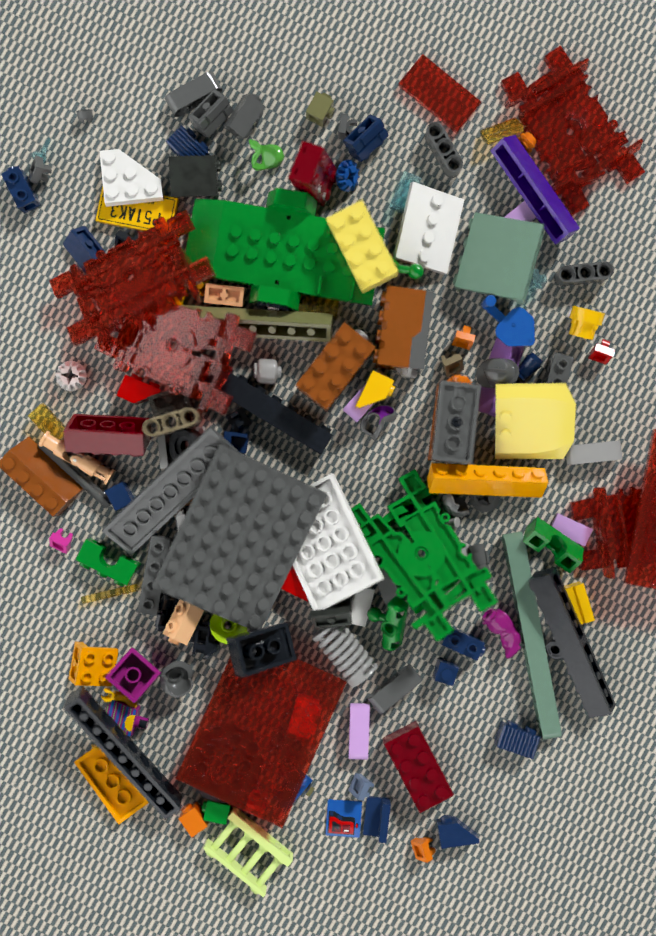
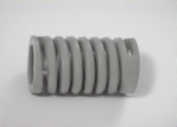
M348 627L320 628L313 635L312 639L315 642H321L319 644L321 649L328 645L323 650V653L325 655L329 654V660L334 659L333 665L338 666L337 670L342 672L343 678L349 677L347 683L351 688L362 683L377 669L378 664L372 663L373 658L368 656L366 650H363L362 644H359L358 639L354 638V634L349 633Z

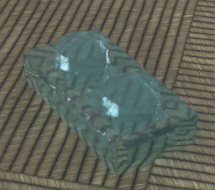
M404 171L389 208L403 214L410 183L416 182L420 184L422 178Z

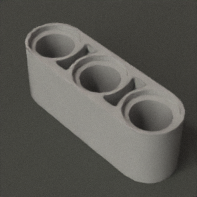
M621 440L572 445L566 454L567 465L621 460Z

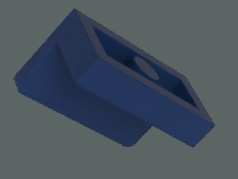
M86 226L71 230L63 242V246L84 273H88L94 264L104 261L108 257V254Z
M369 796L366 799L363 835L376 836L379 843H387L391 807L390 798Z

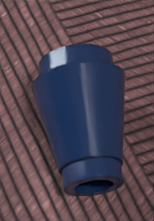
M533 352L526 355L519 367V378L523 381L542 367L543 361Z

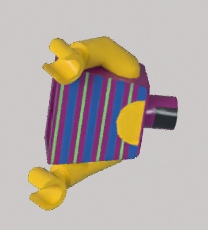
M104 688L105 693H109L107 696H101L103 701L107 702L106 712L129 737H132L136 728L147 729L149 718L139 716L141 706L137 702L133 703L121 691L112 692L110 688ZM96 744L91 745L94 749H100Z

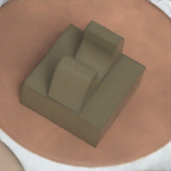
M452 351V357L447 359L444 355L441 356L446 377L464 370L463 358L460 353L457 354L455 351Z

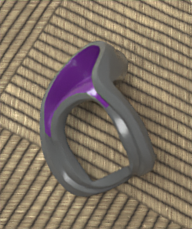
M378 405L363 415L360 422L361 430L371 436L372 440H377L383 430L384 423L392 422L397 418L395 408L390 405ZM377 416L379 418V425L375 432L372 433L365 428L370 417Z

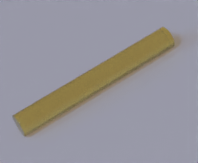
M138 584L82 596L81 602L85 604L139 591Z

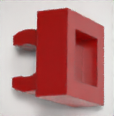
M602 339L601 344H596L589 352L588 359L606 365L614 356L615 350L609 348L610 341Z

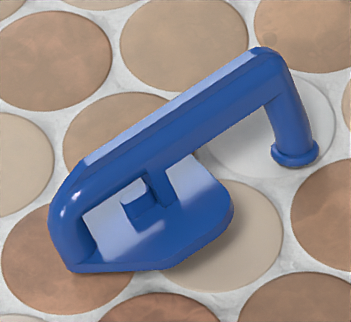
M488 295L481 302V306L499 323L495 329L497 338L508 347L532 346L535 343L534 318L521 307L512 309L505 316L494 306L496 303L495 296Z

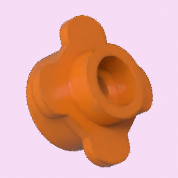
M521 133L518 138L527 152L530 153L532 148L535 147L536 139L531 133Z

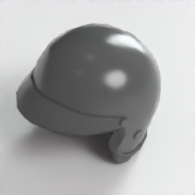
M176 661L167 665L160 674L162 690L172 697H182L188 694L193 688V671L191 666L184 661Z

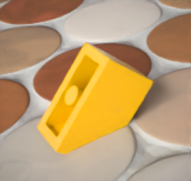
M372 371L356 408L360 409L383 401L387 396L391 397L395 386L392 385L394 380Z

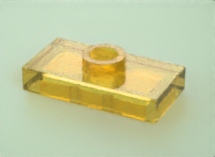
M514 117L480 131L481 138L489 145L500 141L504 137L523 132L524 129L523 125Z
M41 403L28 415L44 434L46 431H49L50 435L59 440L64 437L63 430L66 426L44 403Z

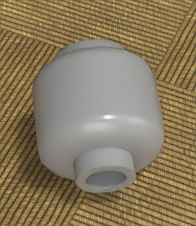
M261 358L257 363H254L253 378H256L258 383L274 384L277 378H281V366H278L275 359Z

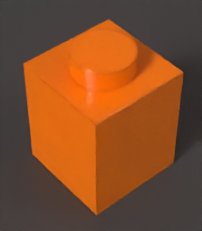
M197 801L192 805L188 803L181 809L182 812L178 819L191 838L208 827L209 821L203 820L205 813H201L202 808Z

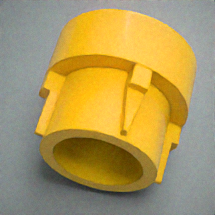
M572 306L569 316L572 319L569 334L593 340L598 326H602L605 313Z

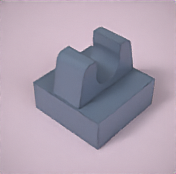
M355 773L348 791L357 800L364 801L365 797L370 796L368 792L369 787H374V784L362 774Z

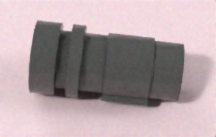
M484 543L469 546L470 553H472L471 559L478 571L486 567L492 572L488 566L490 560L488 551H485ZM493 575L491 576V578H490L489 580H487V581H485V582L488 583V582L494 581V580H493Z

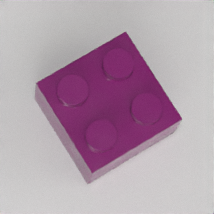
M131 647L105 678L128 699L136 703L162 672L136 649Z

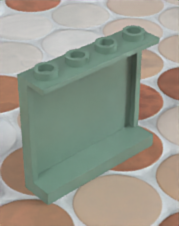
M475 212L474 217L469 221L468 229L470 232L468 237L464 239L463 248L465 250L463 255L459 257L458 266L460 268L458 274L454 275V287L457 292L466 290L515 300L517 304L525 305L545 232L544 224Z

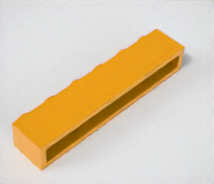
M431 463L427 476L429 493L542 498L549 483L545 468Z

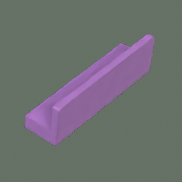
M496 338L489 359H510L518 366L525 347H508ZM481 386L478 412L486 413L495 418L496 388Z

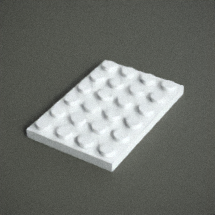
M333 473L311 484V486L326 492L327 496L293 563V567L313 610L327 609L384 579Z

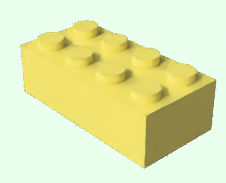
M363 200L326 218L327 224L362 294L398 276V270Z

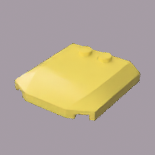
M496 384L495 459H564L574 442L576 403L567 384Z

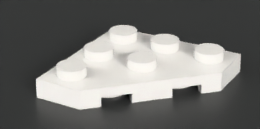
M119 149L100 151L106 207L164 201L161 179Z

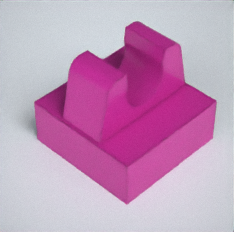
M60 528L56 533L53 532L51 534L49 545L67 554L71 548L73 534L69 533L67 537H62L63 529Z

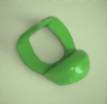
M253 139L249 140L250 147L255 150L251 160L252 168L255 171L273 169L281 165L284 160V153L279 146L273 144L260 145ZM261 154L262 163L258 164L257 159Z

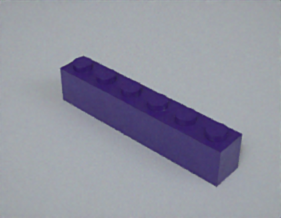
M516 135L502 138L490 150L540 224H544V229L554 244L566 241L580 227Z

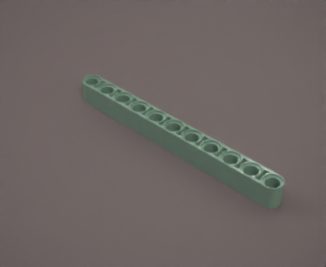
M522 531L502 534V543L538 730L541 739L546 740L561 737L562 732L534 591L529 586V579L532 576L526 545L523 542L524 536Z

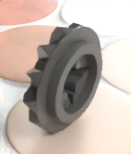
M469 495L471 505L481 512L493 510L500 501V496H488L487 503L485 500L477 501L481 495Z

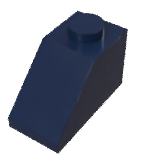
M443 815L436 819L441 849L480 844L477 833L457 817Z

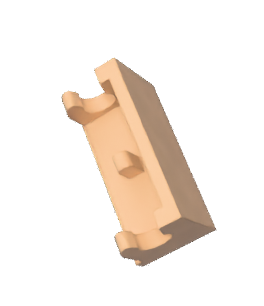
M206 283L204 303L243 307L246 287Z

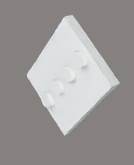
M416 182L410 183L393 258L409 264H420L424 269L443 275L447 274L464 199Z

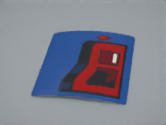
M329 799L326 835L359 838L362 802Z

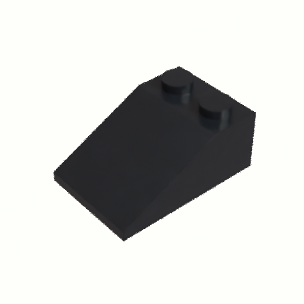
M288 622L226 638L235 677H247L297 660Z

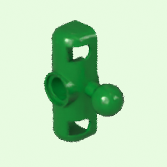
M396 596L388 602L386 614H383L378 607H372L367 612V617L370 621L377 622L380 620L383 622L381 624L383 632L381 645L387 651H395L402 645L409 607L405 600Z

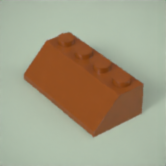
M27 437L11 448L0 459V468L53 517L60 516L84 490L45 454L31 437Z

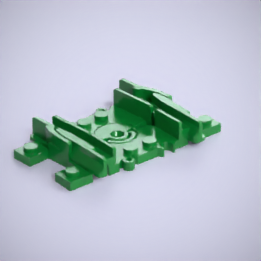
M414 469L398 478L407 495L387 506L388 513L383 518L378 513L370 518L360 503L351 508L374 558L380 557L383 560L378 565L379 568L386 572L395 586L400 587L396 591L397 597L402 599L407 595V602L415 615L425 610L426 614L413 622L411 627L418 629L425 625L436 642H439L454 631L442 615L445 611L452 609L460 602L469 598V596L480 613L496 605L498 601L485 582L492 576L488 568L484 567L478 571L471 559L472 553L469 555L462 554L461 550L466 547V544L461 543L452 527L447 525L450 521V515L443 513L440 516V508L435 501L424 504L425 501L436 496L438 493H429V489H426L425 484ZM414 507L416 512L407 515L408 511L405 508ZM396 523L400 532H395L390 526ZM406 530L411 538L408 539L402 532ZM420 550L425 552L424 557L418 556Z

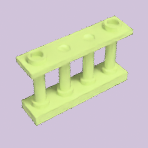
M233 806L228 815L230 823L214 842L207 839L203 849L209 857L217 859L249 885L253 893L264 897L267 890L265 882L280 864L288 867L292 863L293 853L236 806ZM239 827L244 831L245 835L233 850L227 854L220 846L232 831ZM254 839L260 847L243 867L234 859L247 843ZM265 852H270L274 856V860L258 879L250 873V870Z

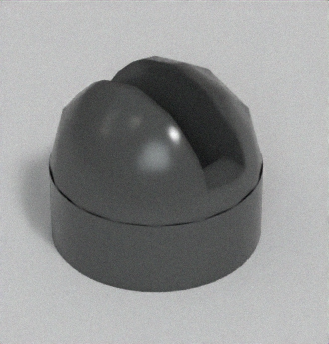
M92 109L76 111L78 120L82 124H85V119H87L88 124L92 122Z

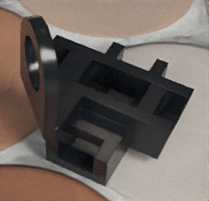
M199 620L189 642L194 643L192 654L195 655L196 652L203 653L202 658L206 660L217 652L221 646L220 642L215 640L210 631V622Z

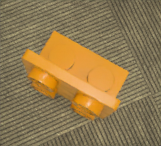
M75 642L68 679L75 686H112L113 684L105 676L116 665L119 650L108 647H88L83 642Z

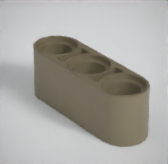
M194 408L181 409L146 420L142 426L143 432L150 437H158L198 425L201 422L202 415L199 410ZM191 411L195 415L193 422H189L187 419V415ZM172 417L176 420V425L173 428L169 426V419ZM152 423H156L157 425V431L155 433L151 432L150 430Z

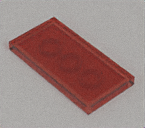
M423 54L398 83L402 90L456 134L481 105V101Z

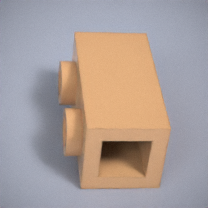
M179 599L162 634L168 636V641L177 646L179 643L188 645L204 610Z

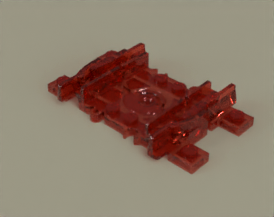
M187 210L167 219V222L164 217L156 219L154 227L144 232L138 231L139 238L133 241L128 236L125 242L109 249L107 254L103 250H98L96 252L98 259H90L83 263L86 275L83 274L76 264L70 266V271L68 270L49 280L54 295L58 299L72 292L79 297L77 302L84 319L67 327L74 346L77 347L96 336L99 342H106L110 347L114 346L111 334L116 331L118 333L122 332L120 325L125 326L124 318L126 316H130L134 321L136 316L155 307L156 304L160 307H165L168 304L166 297L173 298L176 296L180 302H183L182 298L188 295L185 286L191 290L194 299L198 303L201 302L197 285L216 276L207 256L191 264L189 256L180 246L179 237L195 229ZM133 275V278L128 280V277Z

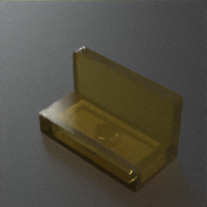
M302 294L298 312L333 313V319L337 320L339 301Z

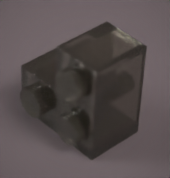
M186 385L148 397L154 416H161L185 408L195 409L189 388ZM192 411L187 415L189 422H193L195 419Z

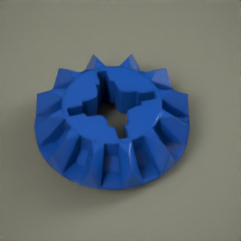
M344 160L337 168L336 182L338 187L344 192L353 191L355 186L358 185L357 180L360 178L358 176L360 169L357 168L356 162Z

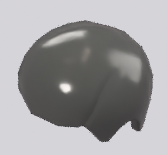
M455 494L443 495V509L451 518H462L469 515V509L463 497H455Z

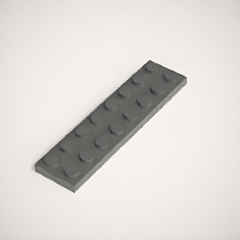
M210 426L105 525L102 532L128 554L132 555L195 496L219 444L237 452L239 451Z

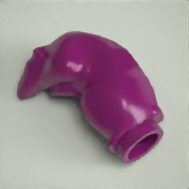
M493 608L487 610L482 616V624H486L492 633L500 635L502 646L505 649V657L509 659L521 649L519 646L521 636L513 621L504 611Z

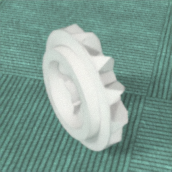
M76 361L64 362L58 366L57 373H55L56 382L62 389L67 391L79 390L83 387L87 378L85 368ZM72 370V373L78 377L72 378L69 381V378L64 376V374H69Z

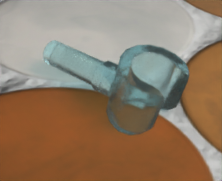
M50 138L46 139L40 152H33V160L36 155L43 158V163L46 162V152L51 142Z

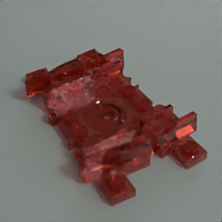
M560 45L543 58L551 71L530 84L528 88L519 71L501 80L500 84L509 99L504 104L506 110L523 101L524 104L519 106L518 115L522 125L526 126L522 133L525 134L528 131L535 137L536 144L534 148L540 157L539 164L542 162L549 164V168L544 173L550 176L554 183L551 187L557 196L562 195L561 198L571 216H574L590 206L582 189L601 180L606 174L605 169L609 174L617 169L626 184H629L645 173L634 156L640 150L643 139L641 138L628 148L623 146L629 142L624 135L626 131L624 130L620 133L614 131L618 127V122L616 120L607 122L608 116L597 101L598 95L595 97L588 96V91L591 90L592 86L585 83L589 76L588 74L584 75L588 68L590 60L586 58L573 65ZM572 129L573 134H567L566 130ZM582 170H584V171L581 173V175H582L583 177H582V178H579V177L577 176L576 172H577V171H582Z

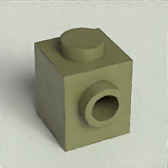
M316 91L306 110V119L323 127L327 119H331L335 112L334 100H332L331 96Z

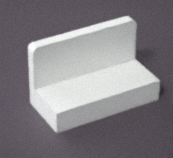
M366 588L353 595L351 602L352 624L362 627L366 626L367 612L371 607L375 589Z

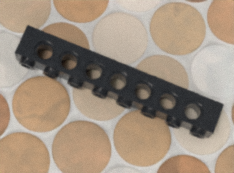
M83 686L69 695L63 706L66 713L164 819H167L181 809L182 795L93 696Z

